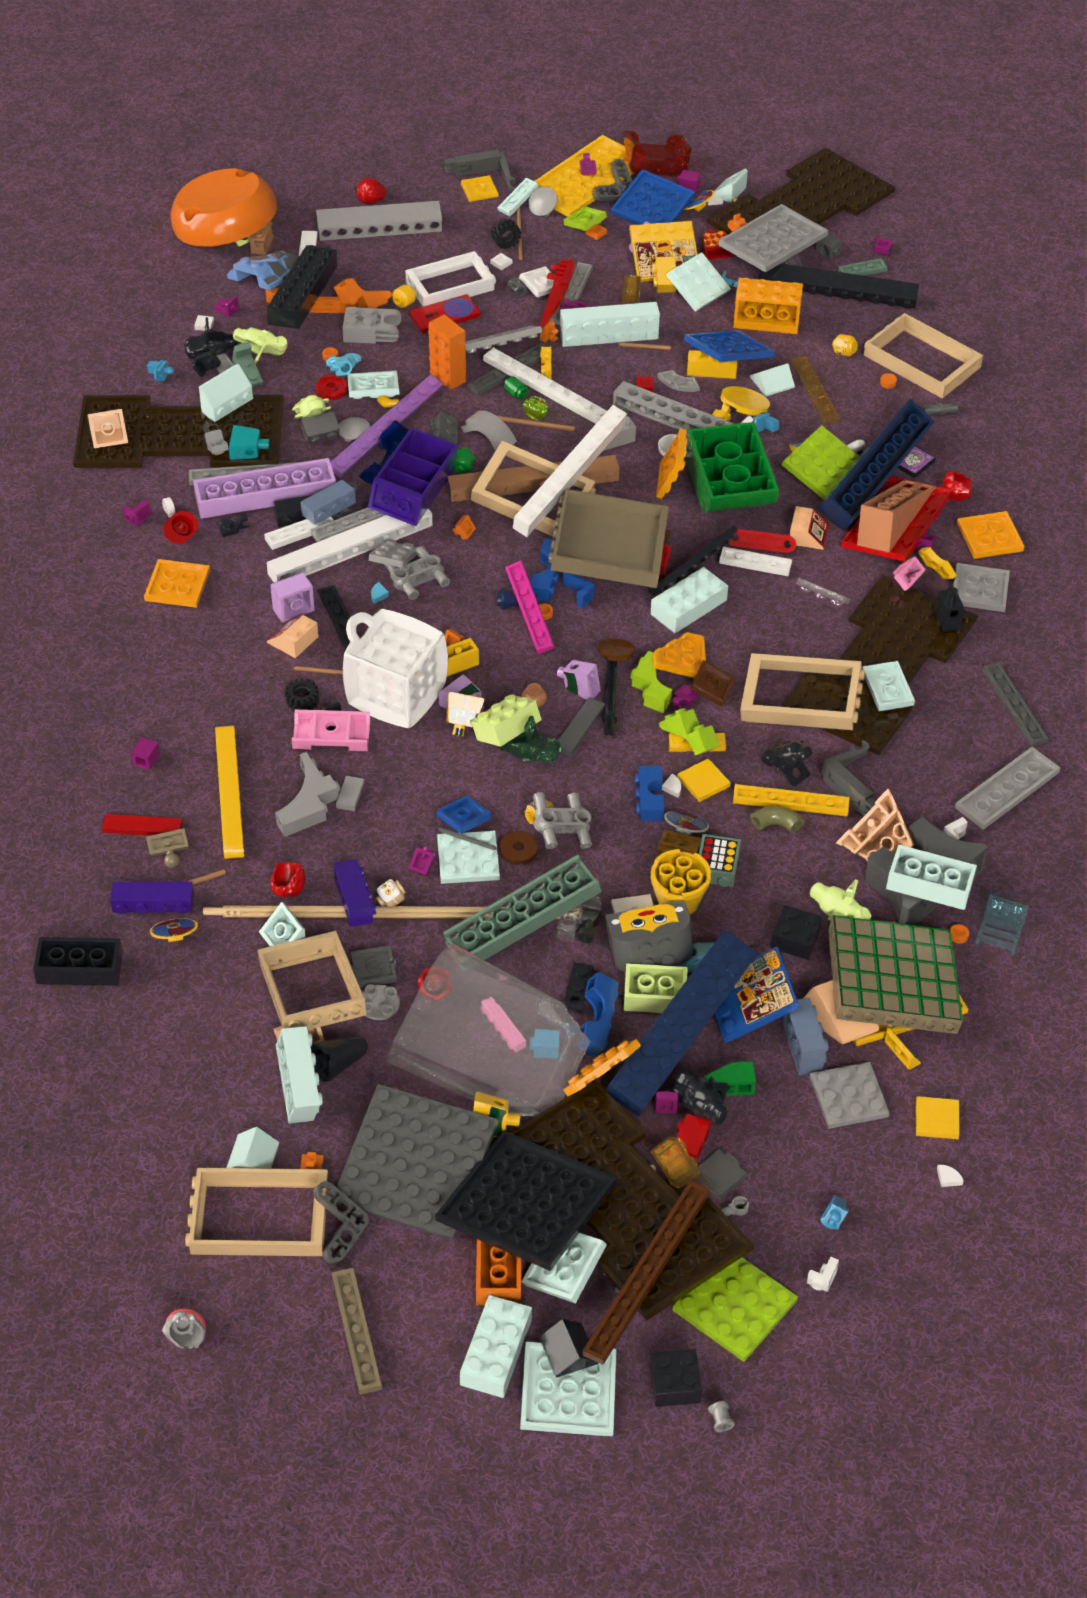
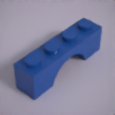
M544 538L540 562L545 564L548 569L541 573L532 574L530 583L535 595H537V600L549 602L550 597L555 594V583L558 584L560 573L552 571V563L548 562L550 552H554L550 551L553 539Z
M600 972L588 980L584 995L594 1010V1021H587L577 1029L573 1044L577 1049L594 1057L598 1053L603 1052L608 1045L607 1037L612 1027L610 1022L615 1012V1000L619 994L617 991L619 982Z

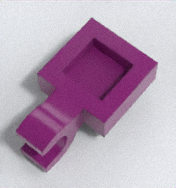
M584 153V160L580 161L581 175H596L595 160H590V154Z
M564 298L563 304H560V310L589 307L588 304L575 299L572 302L567 298Z
M683 684L674 693L672 700L674 705L671 709L677 711L683 705L689 707L699 697V694L689 689L690 686Z

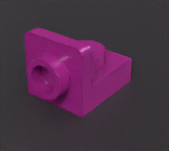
M234 296L230 300L223 297L213 306L214 310L230 317L239 309L238 297Z
M144 499L133 509L125 505L123 507L125 520L137 526L140 525L151 515L150 502Z
M926 533L917 544L913 553L919 554L918 551L921 548H932L938 536Z
M416 847L408 870L428 877L433 861H437L438 858L434 850L423 847V849Z
M656 1092L655 1113H677L678 1092Z

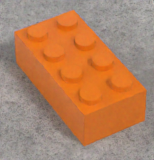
M444 314L429 322L430 374L441 381L443 386L452 390L466 382L465 330Z
M477 1239L476 1305H485L489 1295L521 1304V1258Z

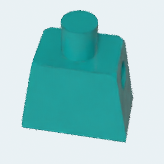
M233 425L229 443L230 460L257 458L260 449H269L270 440L261 439L259 429Z

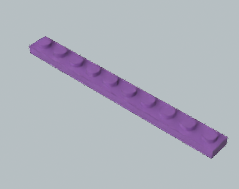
M430 374L330 462L333 473L341 478L443 387V383Z

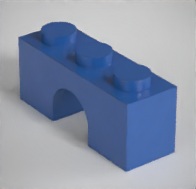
M639 766V773L635 774V785H639V788L635 790L636 800H639V803H636V814H640V821H663L664 797L663 795L652 794L653 792H662V766Z

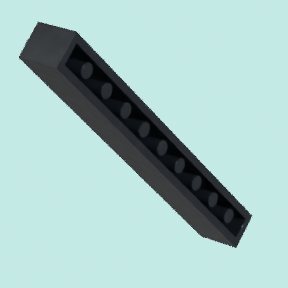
M782 263L767 272L760 270L759 280L803 284L802 292H809L813 295L823 294L827 297L836 296L842 299H856L860 302L869 301L874 304L883 303L889 306H903L906 309L916 308L919 284Z

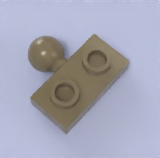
M184 828L146 837L150 857L166 854L164 864L170 868L176 867L180 862L178 855L174 852L189 849Z

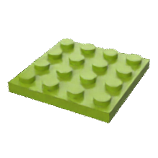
M821 425L781 465L824 500L860 456Z
M740 1258L679 1299L673 1305L672 1311L745 1362L797 1302L798 1296L744 1258Z

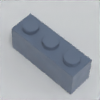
M343 480L336 482L301 501L302 516L314 525L355 504V489Z

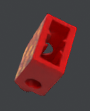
M708 229L706 233H703L702 250L708 260L733 257V253L719 246V239L727 235L725 231Z

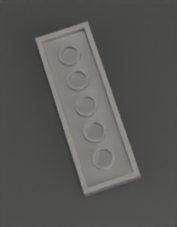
M531 325L465 341L466 352H476V348L489 349L492 348V345H505L507 341H522V337H538L537 334L542 333L541 326Z
M1031 747L956 802L955 809L984 830L1060 772V767Z

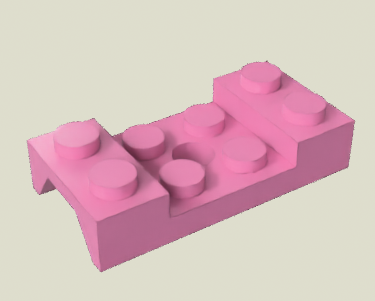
M295 709L292 748L311 750L312 745L349 747V751H368L370 712ZM328 726L336 727L333 731H329L326 728Z

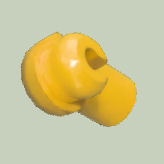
M386 395L376 398L378 403L384 408H393L399 402V399H390Z

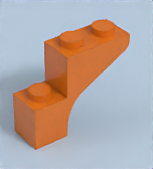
M354 278L344 279L334 287L342 304L353 305L357 303L359 308H377L380 305L386 304L388 299L392 297L390 291H365L358 286Z

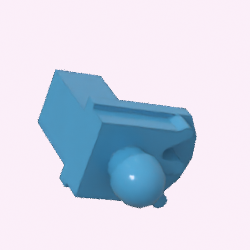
M149 361L147 364L148 372L154 374V379L157 382L165 381L168 375L174 373V369L168 366L167 361Z
M764 412L753 417L758 433L765 429L771 432L779 430V420L771 417L770 413Z
M834 1195L820 1218L824 1226L830 1229H839L841 1222L849 1211L846 1208V1201Z

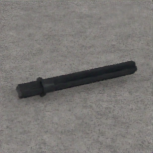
M610 660L607 661L605 713L602 717L604 734L606 736L608 734L614 735V725L617 722V717L615 716L617 661Z

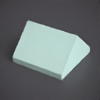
M745 168L725 179L714 190V195L720 196L724 201L732 203L746 189L748 170Z
M788 363L750 375V378L765 396L795 388Z
M284 902L280 903L259 931L270 947L305 938V929Z
M258 1127L237 1135L227 1168L271 1169L279 1142Z

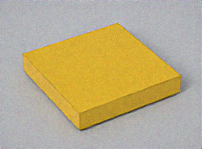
M490 175L461 180V186L469 202L498 197V191Z
M709 759L677 774V778L698 802L729 788L731 783Z
M917 1096L916 1136L959 1139V1100Z

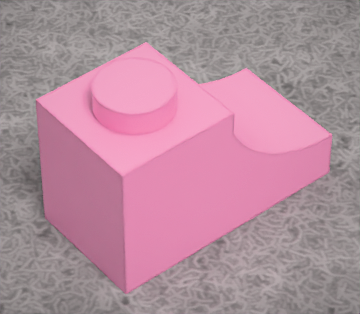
M914 556L902 563L893 574L896 581L905 591L914 584L926 569Z

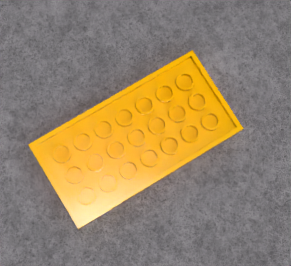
M602 135L534 182L538 183V188L550 187L555 191L558 196V202L554 210L568 217L595 201L592 193L596 186L616 185L611 170V165L615 159H622L626 163L631 176L648 164V158ZM584 153H589L590 160H595L596 175H581L580 161L584 160Z

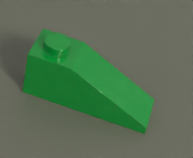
M740 1061L730 1063L704 1076L707 1083L711 1076L714 1078L715 1083H727L729 1087L725 1096L755 1094L756 1080L753 1062Z

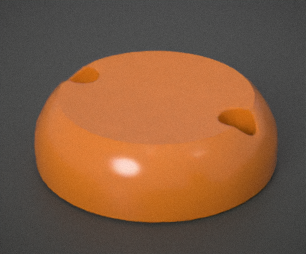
M236 168L217 170L193 179L179 191L171 208V224L176 237L184 243L194 246L229 244L251 236L264 228L277 212V200L272 187L258 174Z

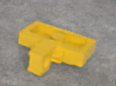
M541 347V364H544L541 365V374L551 379V347Z

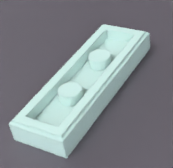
M525 178L497 207L498 211L511 216L539 187L538 183Z

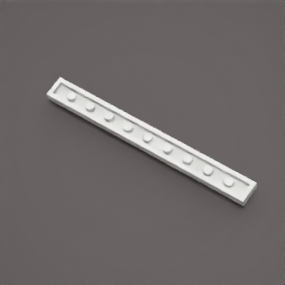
M494 347L483 356L484 362L511 377L515 376L525 385L595 424L607 412L605 409Z

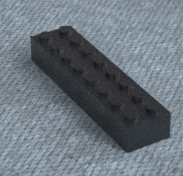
M314 245L305 246L267 306L268 325L295 329L301 327L337 267L336 249L316 247Z

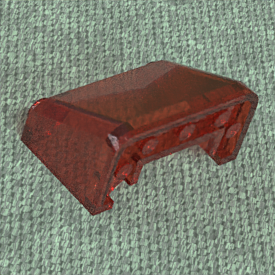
M625 130L624 145L628 166L633 173L639 174L643 169L655 175L678 177V175H681L682 170H688L692 148L683 135L673 134L669 136L666 145L643 144L639 142V136L636 132Z

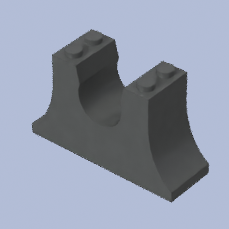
M923 817L916 822H911L907 830L914 843L912 848L977 865L974 878L983 871L988 850L985 844L955 839L937 829ZM883 847L876 852L873 851L867 859L865 882L891 904L899 924L915 925L940 905V903L886 889L895 854Z

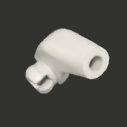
M856 440L847 445L855 453L860 450L862 452L866 450L864 440Z

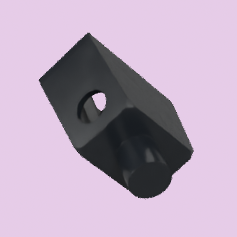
M949 587L947 590H940L933 609L943 631L961 630L963 604L958 595L957 588Z

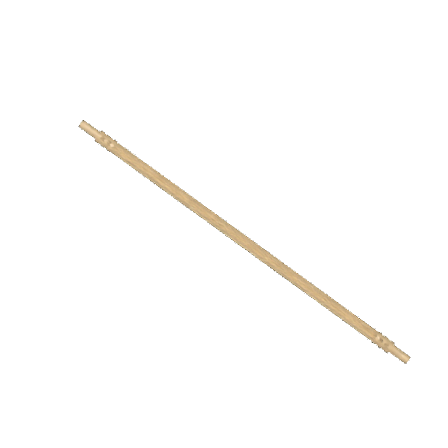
M223 905V907H203V915L270 918L278 906ZM287 906L296 918H347L343 906ZM375 906L376 914L373 915V918L467 919L486 907ZM572 909L556 919H562V917H582V909ZM492 912L487 913L484 918L489 917Z

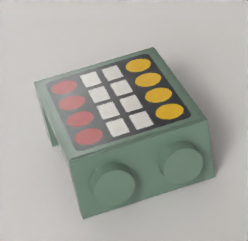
M702 834L699 855L710 866V884L734 887L741 839Z

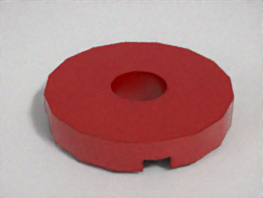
M327 375L320 378L318 383L316 382L315 392L322 399L337 400L344 397L348 392V383L344 378L341 379L336 375Z

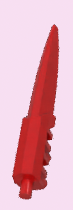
M561 259L559 265H551V270L556 271V274L548 272L547 279L554 281L543 313L541 329L552 318L566 294L576 269L575 262L572 259Z

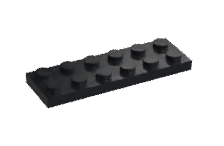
M733 525L657 584V588H651L648 591L651 595H655L658 592L661 594L672 587L724 545L735 538L733 534L738 529Z

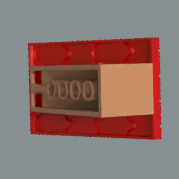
M890 476L874 498L861 505L860 517L841 541V547L905 562L916 549L917 544L924 537L927 529L940 515V511L950 500L952 489Z

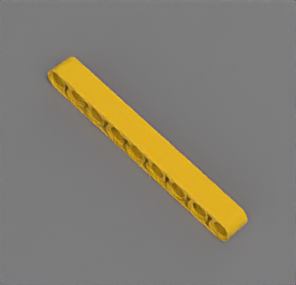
M234 725L215 727L224 858H244Z

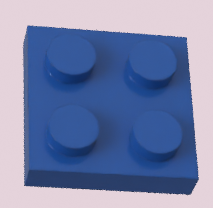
M466 795L438 809L437 817L462 834L490 820L491 812Z

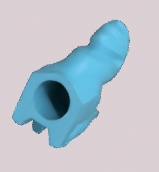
M347 353L341 357L331 355L326 360V366L330 367L331 371H336V376L348 375L356 363L361 361V356L356 353Z

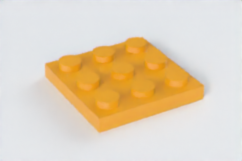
M680 428L660 462L656 490L657 498L662 499L665 493H669L672 482L677 480L679 470L682 471L685 466V461L683 460L687 452L685 447L688 442V438H686L687 430Z
M1007 511L957 519V525L973 559L1024 551V544Z
M158 559L144 594V600L197 608L210 573V566Z

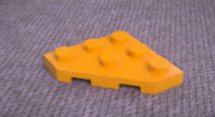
M686 632L679 639H674L663 648L656 649L653 653V668L695 678L703 660L706 661L704 636Z
M637 1039L629 1043L626 1040L616 1048L609 1049L605 1055L603 1053L599 1054L593 1059L594 1063L592 1065L588 1064L580 1070L582 1073L580 1076L577 1074L567 1081L569 1085L563 1091L567 1096L580 1091L587 1086L586 1084L610 1070L611 1067L629 1057L641 1046Z

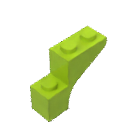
M648 651L644 657L640 658L638 667L634 668L631 672L632 686L643 690L644 706L664 713L672 701V689L658 681L656 669L653 668V652Z
M685 708L677 710L675 713L664 716L665 720L659 722L662 730L685 738L691 745L695 756L720 747L713 726L704 727V724L699 725L694 709L688 711Z

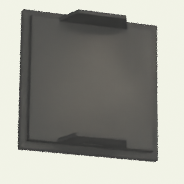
M720 1148L716 1149L689 1172L699 1183L709 1188L710 1192L719 1200L750 1175L740 1166L739 1161L729 1152L725 1154Z

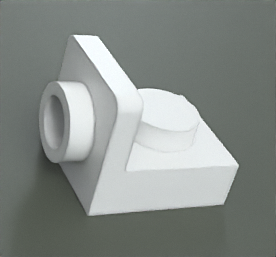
M962 817L945 826L943 833L960 840L966 833L968 822Z
M830 1257L828 1263L822 1265L820 1273L810 1270L807 1284H810L816 1290L828 1292L837 1273L839 1260Z

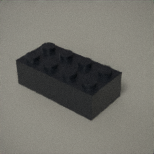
M39 937L33 968L36 983L46 985L118 986L123 957L120 938Z

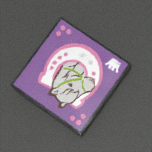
M915 446L898 466V469L916 478L935 462L936 457Z

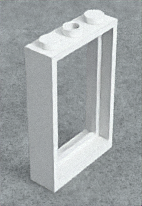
M475 251L405 270L406 283L415 290L416 298L422 307L465 294L471 297L493 291L494 284L496 283L495 276L490 273L488 266H485L482 258ZM474 266L482 277L481 280L428 294L420 280Z

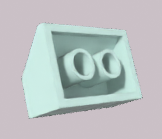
M239 364L232 366L199 386L202 413L214 422L253 399L252 385Z

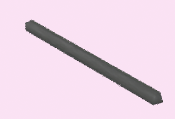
M442 827L437 828L441 833L491 850L497 849L495 845Z

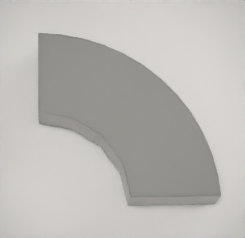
M674 370L658 373L659 380L672 389L684 392L700 391L695 377H683L676 374Z

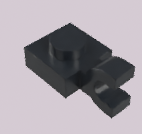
M246 513L240 515L237 520L231 517L217 521L222 537L238 534L239 529L250 527Z

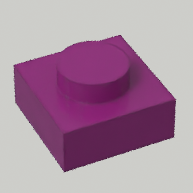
M877 238L873 252L889 255L893 241Z

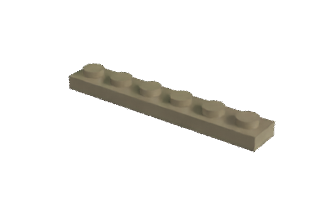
M349 1268L331 1272L359 1394L382 1390L354 1269Z

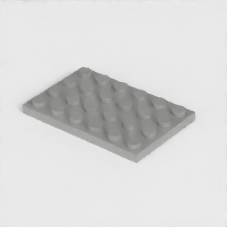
M780 204L719 239V246L760 270L767 272L828 236V230Z

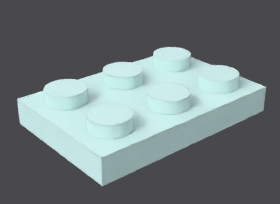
M898 661L862 667V669H865L864 678L878 711L914 706V697Z

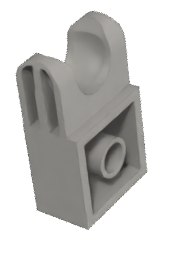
M346 307L343 322V342L376 344V342H396L399 338V330L396 326L401 323L402 315L395 309Z

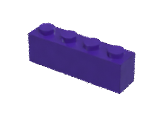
M357 859L335 862L334 878L349 926L373 923L376 907L374 902L371 903V891H367V879H363V867H359Z
M113 882L110 900L113 913L120 914L126 912L141 914L146 912H192L194 900L193 883Z

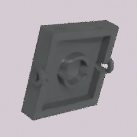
M391 946L351 952V968L360 988H365L370 984L383 985L397 982L395 969L397 965L396 959H393Z

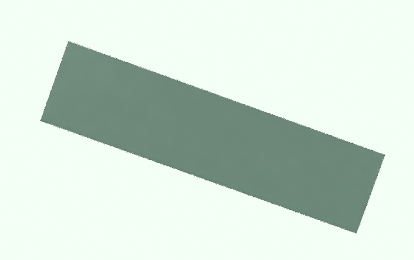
M576 855L444 931L445 943L464 971L601 893L599 881L586 868L580 856ZM573 863H577L574 868L569 869ZM560 872V875L557 878L552 879V877L556 873ZM544 882L541 887L535 889L537 884ZM527 892V893L525 894V896H523L522 898L518 899V896H519L521 893ZM509 902V904L505 908L501 909V906L504 903ZM492 912L489 917L484 918L487 913ZM475 922L472 927L466 928L468 924ZM458 932L456 936L449 938L452 933Z

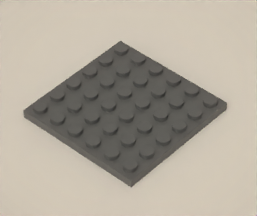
M378 1084L337 1188L369 1215L454 1240L458 1230L435 1221V1214L479 1160L482 1161L490 1146L498 1120ZM337 1201L336 1204L346 1207L344 1202Z

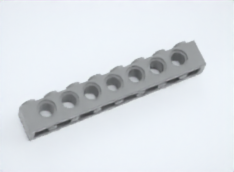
M625 381L613 392V404L617 403L629 411L678 430L680 428L687 430L734 424Z

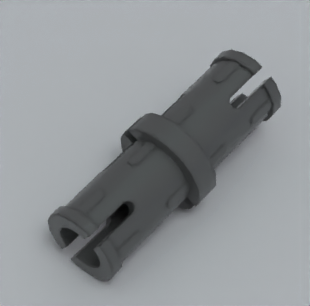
M940 402L935 405H924L923 411L928 416H943V414L957 413L958 405L956 402L947 404Z

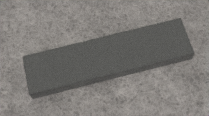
M589 697L554 745V750L571 757L605 709V703Z

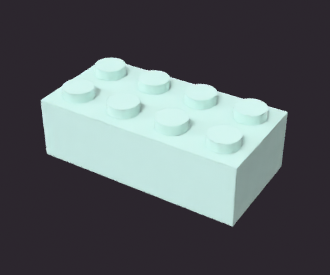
M702 567L651 600V615L671 631L677 633L727 601L728 585L705 567Z
M898 844L886 889L965 910L977 865Z
M307 1026L281 1029L276 1043L288 1123L314 1121L316 1114L319 1113V1107L322 1105V1094L317 1089L319 1076L318 1073L314 1072L316 1064L315 1054L311 1053L310 1048L312 1046V1035L308 1034Z
M488 1296L460 1371L461 1386L504 1398L532 1321V1307L495 1296Z

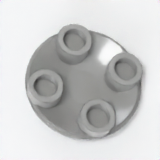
M540 187L531 194L528 203L529 209L534 215L547 217L555 208L558 196L550 187Z
M360 417L346 418L338 424L340 427L339 435L347 442L356 440L371 427L367 420Z
M373 984L365 987L362 994L365 1000L366 1017L373 1020H385L397 1012L400 999L394 987Z

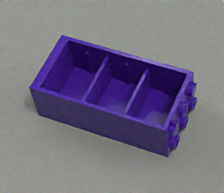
M411 427L374 478L368 508L417 526L446 483L447 476L452 474L459 445Z

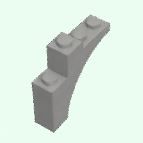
M307 752L300 754V765L305 775L300 792L291 803L275 812L276 824L284 837L326 821V813L328 812L326 804L338 800L340 786L338 782L334 781L330 774L324 776L321 770L318 771L315 760L310 758Z

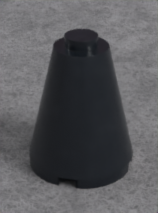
M360 1036L315 1041L310 1046L311 1053L315 1054L316 1070L314 1072L318 1073L319 1080L322 1082L331 1081L366 1055L368 1049L366 1040Z

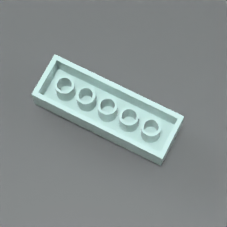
M657 302L561 309L560 338L562 346L658 339L660 313Z

